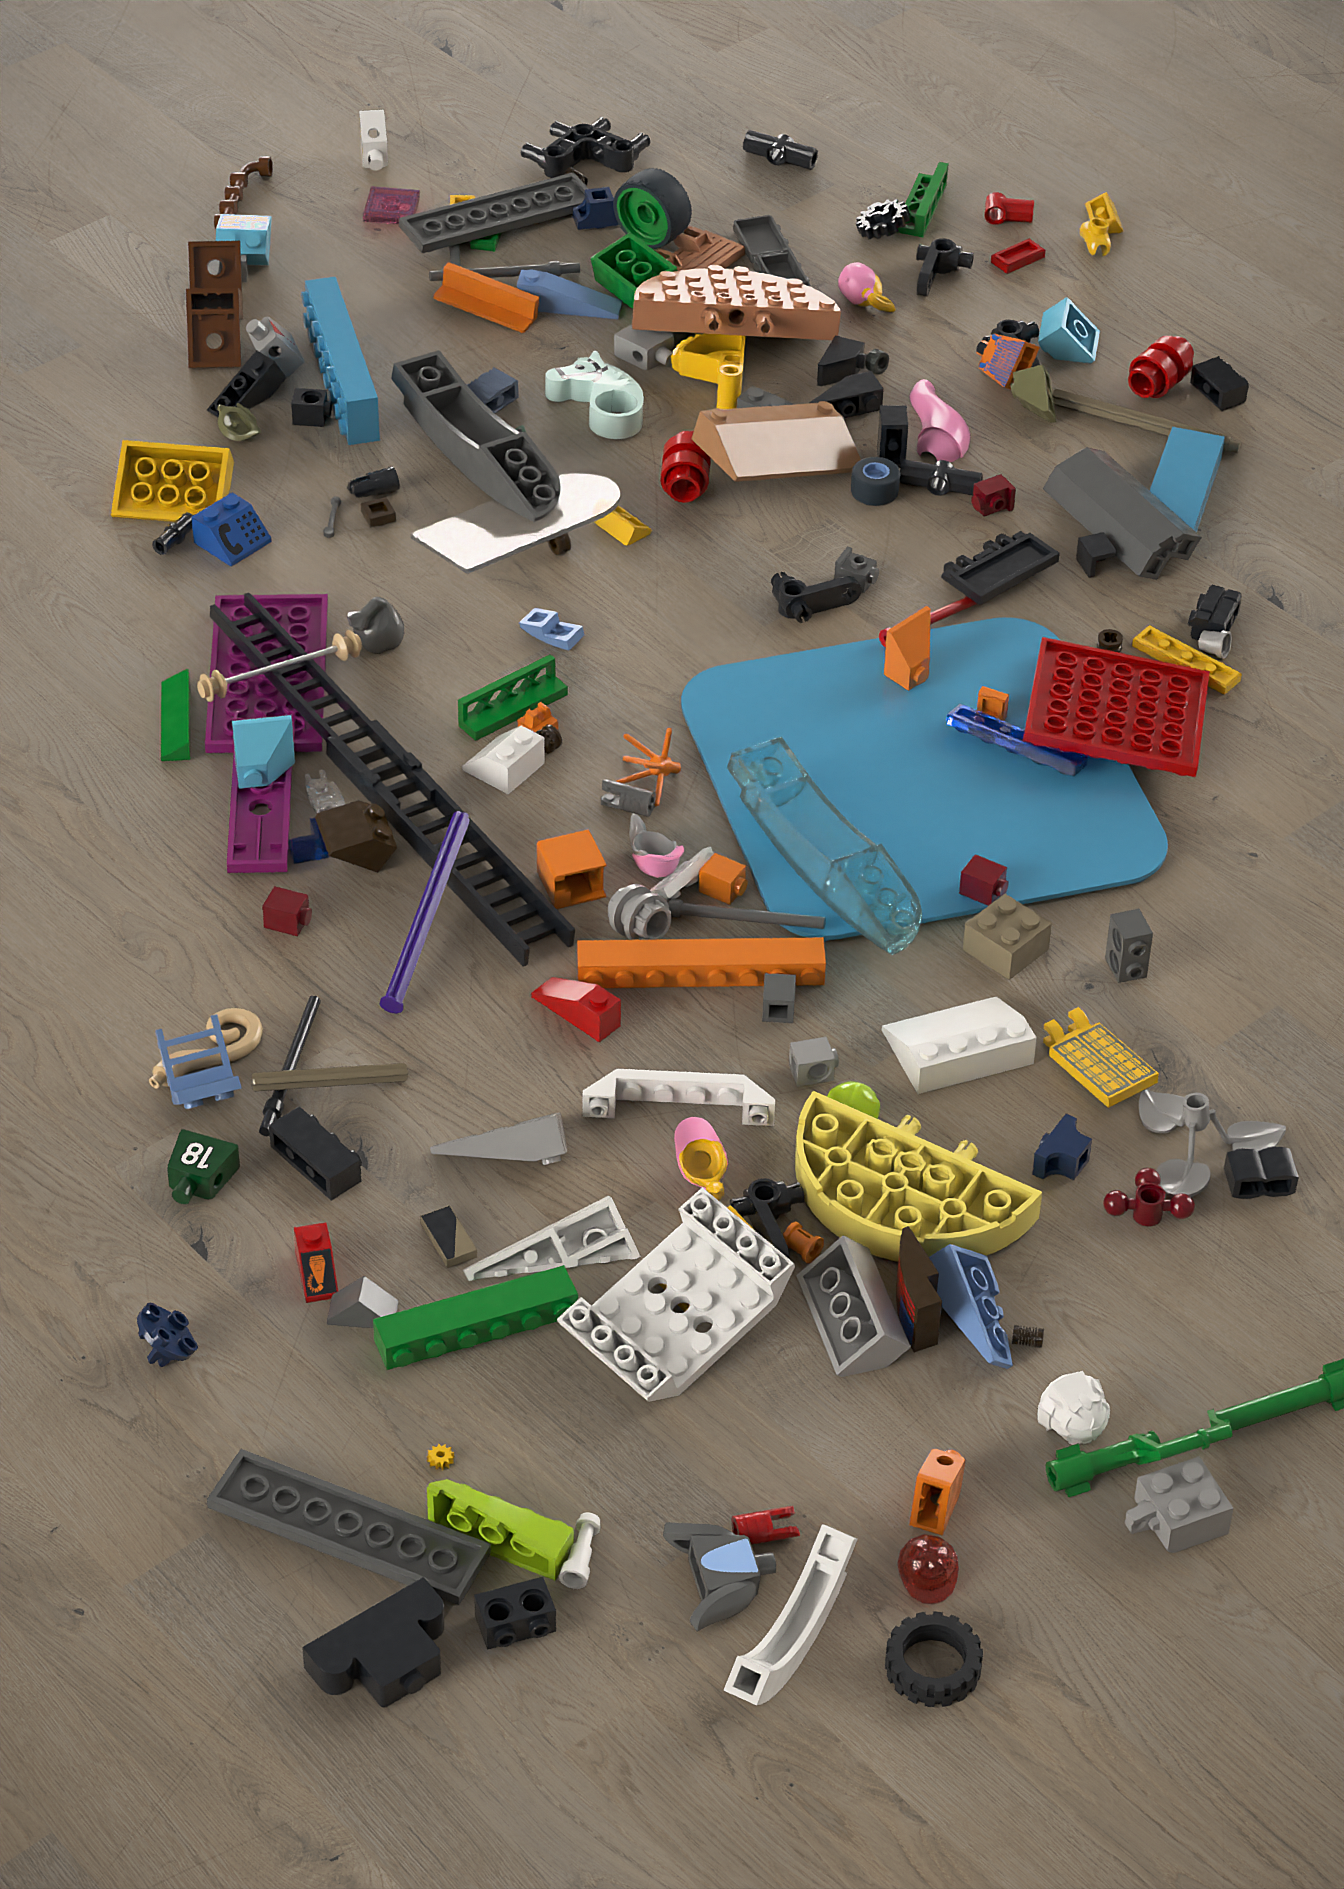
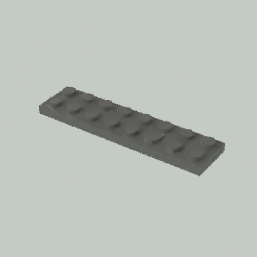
M573 172L399 218V227L421 253L432 252L448 246L572 214L573 208L579 206L584 201L585 189L589 188Z
M240 1449L207 1498L209 1509L405 1585H410L424 1577L442 1599L457 1605L461 1604L491 1554V1544L243 1449Z

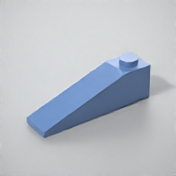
M952 1244L947 1245L929 1257L939 1272L937 1294L942 1300V1307L989 1364L1006 1369L1012 1367L1008 1337L999 1324V1320L1004 1317L1003 1309L1000 1306H996L994 1297L999 1294V1287L988 1257Z

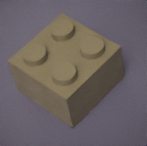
M1003 894L965 923L963 950L1010 980L1049 950L1052 923L1009 895Z

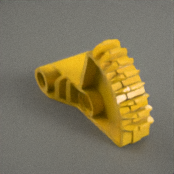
M707 333L703 335L695 334V337L690 336L687 340H682L681 344L676 345V349H673V354L671 355L672 368L679 372V375L718 384L716 408L735 409L737 408V398L741 395L746 336Z

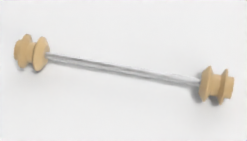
M347 630L345 637L339 633L334 635L332 647L231 678L225 679L219 671L213 670L211 678L206 674L200 675V681L197 682L198 692L202 698L212 702L215 694L220 698H225L227 685L333 652L342 661L348 659V654L356 658L362 649V642L357 634Z

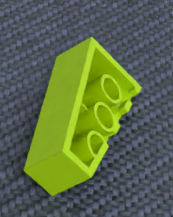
M445 1479L431 1482L427 1487L429 1521L491 1544L490 1555L554 1581L557 1579L563 1563L568 1560L571 1546L574 1544V1528L562 1521L552 1520L536 1514L531 1509L521 1508L505 1502L500 1497L490 1496L474 1490L463 1483L459 1484Z

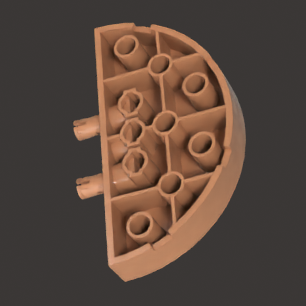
M710 265L708 269H688L674 272L662 271L660 275L652 277L639 285L634 295L632 329L833 340L835 335L838 336L841 310L834 300L802 284L803 282L799 279H785L769 274L752 272L745 267L724 269L718 265Z

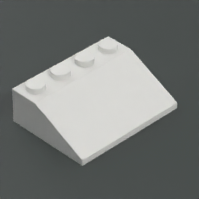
M998 997L882 1026L883 1034L917 1094L1034 1064L1037 1039L1024 1016Z

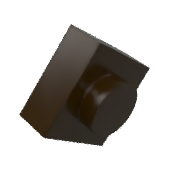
M387 497L361 503V512L370 528L396 522V512Z

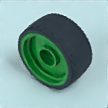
M648 168L636 173L622 184L614 196L613 208L620 228L625 234L631 232L652 249L661 248L675 240L691 222L692 206L687 192L673 175L662 169Z

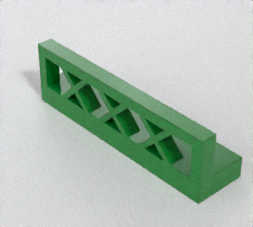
M939 162L933 175L918 174L905 203L910 213V221L905 222V224L913 222L915 225L899 227V232L897 233L924 237L947 186L949 163ZM922 183H927L929 185L928 187H925ZM923 196V199L919 200L917 197ZM918 209L917 212L914 214L911 212L912 210Z
M549 654L458 699V726L477 741L517 721L526 714L527 710L537 708L538 703L542 702L547 706L567 696L568 686L556 677L555 658ZM546 668V674L536 678L539 672ZM524 679L521 685L513 690L517 682ZM501 690L497 698L490 701L494 693ZM478 701L474 709L468 712V706Z

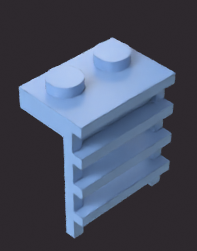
M217 1014L210 1016L213 1025L212 1029L166 1041L162 1029L155 1030L158 1048L163 1060L162 1064L165 1068L167 1083L172 1095V1103L175 1105L184 1104L185 1109L203 1105V1098L215 1096L216 1101L234 1097L233 1090L241 1088L239 1076H233ZM211 1035L216 1037L218 1047L172 1059L169 1058L167 1050L169 1046ZM220 1053L223 1065L174 1077L172 1065Z

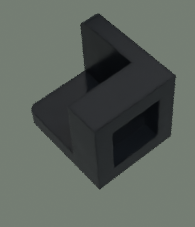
M1104 532L1078 538L1076 560L1089 578L1095 577L1096 563L1116 556V549Z

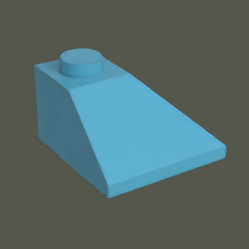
M291 715L232 721L239 789L269 786L295 764Z

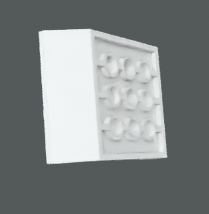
M703 1187L678 1209L683 1223L591 1306L581 1297L557 1319L561 1326L648 1402L679 1396L777 1305L795 1268V1264ZM662 1283L667 1285L666 1290L660 1294L650 1292L651 1288L656 1284ZM679 1303H688L690 1305L684 1313L673 1312V1308ZM710 1322L713 1324L708 1332L699 1333L695 1331L700 1323Z

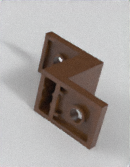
M188 242L190 288H186L188 367H242L240 319H243L241 242ZM217 260L222 263L223 269L218 275L209 273L208 265L211 261ZM209 335H220L222 343L218 348L213 349L207 345Z

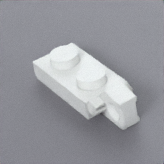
M704 848L692 859L683 862L672 874L666 876L650 891L662 896L668 902L670 899L679 897L681 895L679 890L682 887H688L699 880V870L714 854L712 848Z

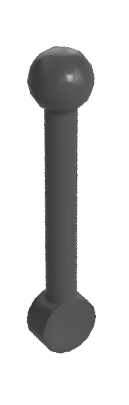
M337 496L331 499L332 509L328 526L323 529L326 538L334 536L333 524L337 507L341 504V499Z

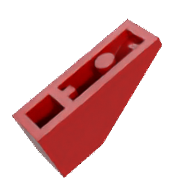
M551 977L531 992L532 998L598 1042H601L621 1026V1000L597 984Z

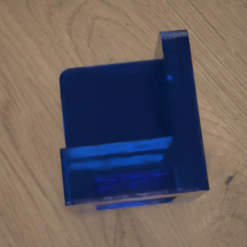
M310 818L311 835L289 840V850L294 864L329 858L315 818Z

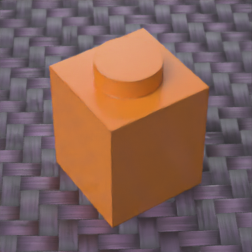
M714 853L699 870V892L728 905H731L737 896H742L747 888L746 865L720 854Z

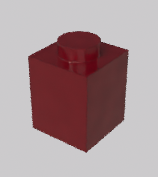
M975 854L961 871L959 894L989 906L998 897L1005 894L1008 889L1009 881L1006 880L1007 867Z
M274 886L262 905L264 928L297 937L303 927L308 926L312 917V909L309 908L307 894Z

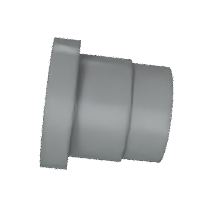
M1204 630L1199 638V650L1215 654L1217 658L1225 659L1231 648V632L1226 630L1221 632Z

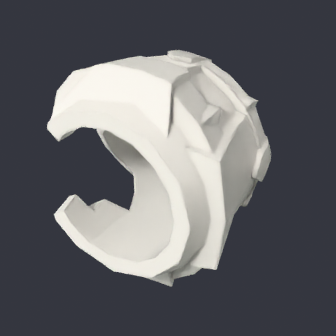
M1080 1371L1062 1375L1051 1382L1042 1393L1038 1405V1423L1043 1425L1046 1431L1054 1429L1072 1445L1091 1443L1092 1439L1095 1441L1102 1434L1108 1423V1418H1110V1407L1106 1403L1099 1379H1094Z

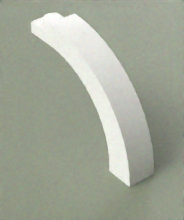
M822 1524L803 1572L783 1611L767 1635L752 1651L745 1655L737 1656L724 1691L754 1705H761L769 1701L783 1688L814 1643L833 1607L847 1575L844 1571L857 1538Z

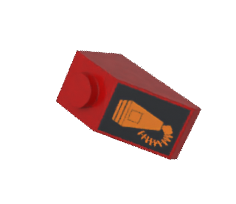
M327 1223L293 1227L295 1253L306 1303L331 1299L332 1295L338 1292V1285Z

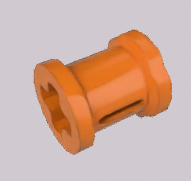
M797 1221L791 1223L783 1233L788 1249L791 1248L800 1254L802 1260L806 1263L813 1262L820 1255L824 1247V1239L821 1236L811 1235Z

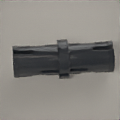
M186 512L175 523L168 524L164 529V533L152 543L155 552L164 555L175 544L182 543L185 535L193 529L192 516L194 515Z

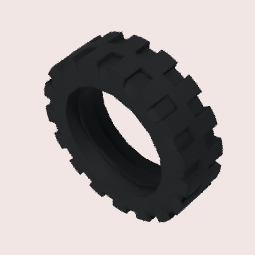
M933 1611V1614L926 1615V1612L916 1613V1617L912 1619L910 1617L903 1619L900 1627L895 1626L893 1628L891 1638H888L885 1669H887V1678L890 1684L894 1683L897 1693L901 1696L905 1694L908 1696L909 1701L915 1704L918 1701L925 1703L924 1706L934 1707L935 1704H942V1707L952 1705V1701L957 1700L960 1702L967 1697L968 1691L972 1693L975 1690L977 1679L979 1680L981 1676L983 1649H980L981 1641L978 1635H973L972 1633L973 1628L967 1623L963 1625L959 1622L960 1618L954 1615L947 1617L943 1616V1612ZM928 1640L941 1641L954 1647L962 1656L964 1664L959 1671L950 1676L941 1678L925 1677L910 1668L905 1662L904 1654L909 1647L918 1642Z

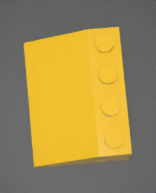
M122 440L111 517L176 522L186 512L192 515L199 513L229 493L234 466L230 449Z

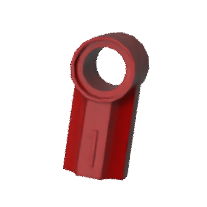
M993 192L987 196L985 201V219L993 225H999L1004 221L1032 223L1034 200L1006 198L1002 193Z

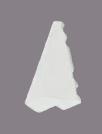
M607 1196L463 1269L467 1279L471 1281L511 1274L540 1272L563 1265L565 1268L587 1264L637 1259L641 1256L628 1228L625 1227L612 1197Z

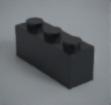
M300 1106L269 1124L271 1148L331 1201L362 1182V1161L359 1155L354 1150H349L345 1147L335 1133L328 1132L320 1125L314 1115H309Z

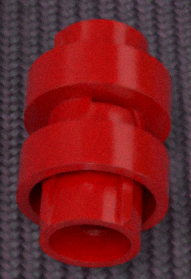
M1162 336L1158 338L1147 350L1143 351L1131 362L1128 376L1131 390L1142 398H1160L1192 371L1193 347L1185 338L1180 336Z
M694 431L679 432L665 443L663 449L661 486L672 499L681 503L691 502L705 493L709 485L711 458L691 439Z

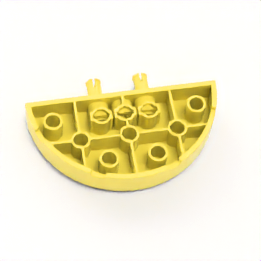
M815 1091L806 1100L800 1113L796 1135L797 1182L801 1184L800 1187H802L804 1192V1200L812 1213L839 1238L844 1235L869 1248L871 1254L898 1262L902 1229L909 1226L928 1257L949 1244L987 1256L1019 1239L1039 1219L1042 1192L972 1161L978 1154V1149L972 1142L964 1150L968 1141H961L953 1153L915 1136L920 1131L921 1124L914 1117L908 1125L907 1123L911 1119L910 1115L904 1116L900 1124L894 1127Z

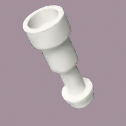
M589 1512L581 1514L576 1522V1528L579 1531L576 1543L571 1546L568 1560L563 1563L559 1575L561 1583L572 1589H581L587 1584L590 1574L588 1564L592 1554L590 1544L593 1535L598 1534L601 1528L600 1518Z

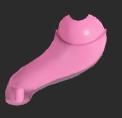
M924 379L920 380L913 387L909 397L913 408L922 422V430L918 435V454L921 456L922 452H930L936 457L937 461L953 462L958 458H962L968 450L970 443L969 427L956 410L935 394V388L931 382Z

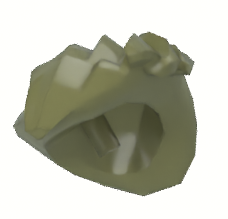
M237 403V407L224 405L217 407L219 411V430L230 440L245 441L261 433L255 416L241 404Z

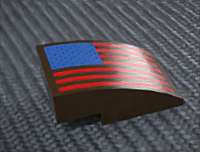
M908 1226L902 1229L900 1238L896 1305L901 1326L911 1349L915 1353L938 1345L942 1300L937 1294L939 1272Z

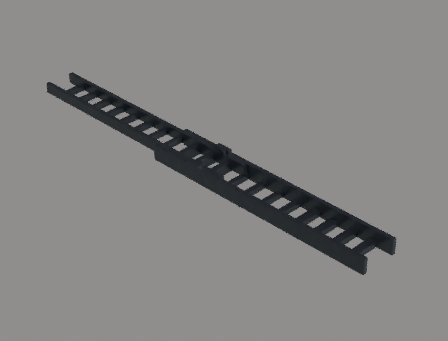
M249 592L244 594V606L253 615L231 622L215 604L210 606V618L258 669L272 665L271 661L290 654L294 658L307 655L304 649ZM258 623H261L267 629L265 632L248 638L240 631ZM275 638L282 645V647L263 654L255 647V645ZM313 659L264 673V676L326 741V755L371 803L383 808L387 821L433 869L443 841L433 845L425 835L448 827L453 814L456 811H464L422 768V763L411 752H407L377 719L371 721ZM303 671H307L313 678L291 686L285 679ZM322 687L328 694L308 703L300 695ZM335 703L344 710L323 719L316 712V710ZM350 719L360 727L340 736L331 728ZM367 736L376 744L355 753L347 746L348 743ZM385 757L392 761L371 770L366 766ZM401 774L408 778L387 787L382 783ZM420 791L427 798L423 802L402 810L400 809L401 802L398 800L399 798ZM434 808H437L445 816L419 827H416L409 819ZM468 817L470 821L461 845L469 842L477 851L455 860L446 883L450 889L523 967L528 965L530 947L527 944L555 933L568 948L574 946L575 928ZM483 861H487L493 867L467 879L459 873V871ZM502 879L510 885L484 897L476 891ZM519 897L527 903L501 915L493 909ZM536 915L544 921L519 933H516L510 927Z

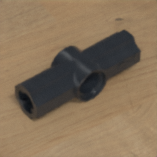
M748 130L743 141L745 152L766 157L773 165L779 166L785 162L812 170L818 158V150L816 148L796 143L786 134L774 137Z
M903 459L900 469V483L927 487L932 494L938 496L945 495L948 492L973 496L974 483L983 480L982 473L957 469L953 464L945 460L928 464Z

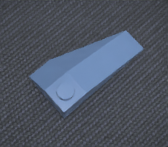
M533 269L521 270L517 282L518 289L539 297L538 312L619 319L622 300L548 272Z

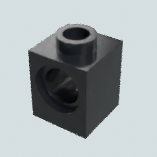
M295 388L291 402L292 424L324 427L326 417H331L332 401H327V390Z

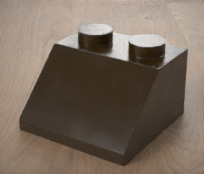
M356 800L318 812L315 816L330 857L378 873L397 849L385 812L377 804Z

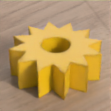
M438 1443L437 1447L432 1446V1450H428L427 1462H430V1467L435 1466L436 1470L439 1467L442 1470L444 1467L449 1468V1464H454V1452H452L451 1447L446 1448V1444L441 1447Z

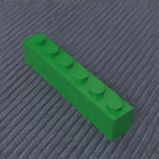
M563 1265L373 1319L374 1341L387 1370L404 1367L414 1362L436 1358L449 1352L471 1348L477 1344L502 1339L512 1334L534 1330L540 1326L558 1322L557 1319L578 1300V1293Z

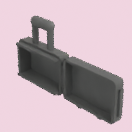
M771 215L734 220L733 231L740 244L745 246V253L750 262L754 263L753 268L755 271L752 272L769 274L785 279H799L803 282L802 284L811 286L809 278L801 268V263L797 261L792 250L789 248L788 239L783 237L781 226L776 224Z

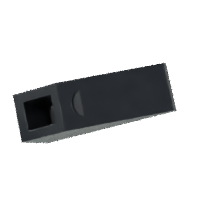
M256 350L209 406L207 411L218 418L219 411L217 407L219 405L237 407V403L250 410L269 399L287 377L274 360Z
M872 371L846 376L809 402V404L819 403L820 401L828 402L833 405L834 409L844 419L879 411L880 405H883L884 388Z

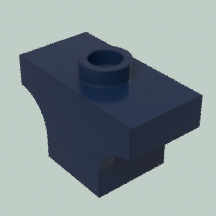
M609 187L585 189L584 201L579 206L573 208V219L578 230L602 229L608 226L619 225L613 208L614 198Z
M1066 1113L1051 1133L1047 1132L1044 1134L1039 1148L1034 1154L1032 1175L1043 1180L1050 1175H1063L1075 1180L1089 1162L1092 1138L1081 1134L1076 1129L1077 1118Z

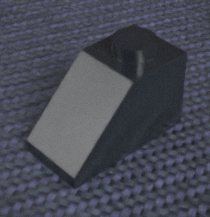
M835 335L818 363L817 386L822 387L838 383L846 376L858 374L860 369H864L867 354L864 353L865 342Z

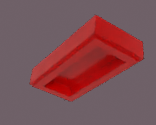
M1029 238L992 254L991 263L1008 274L1045 258L1046 250Z

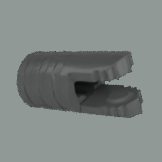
M609 779L602 780V790L611 794L601 796V805L646 817L651 815L656 799L654 791Z

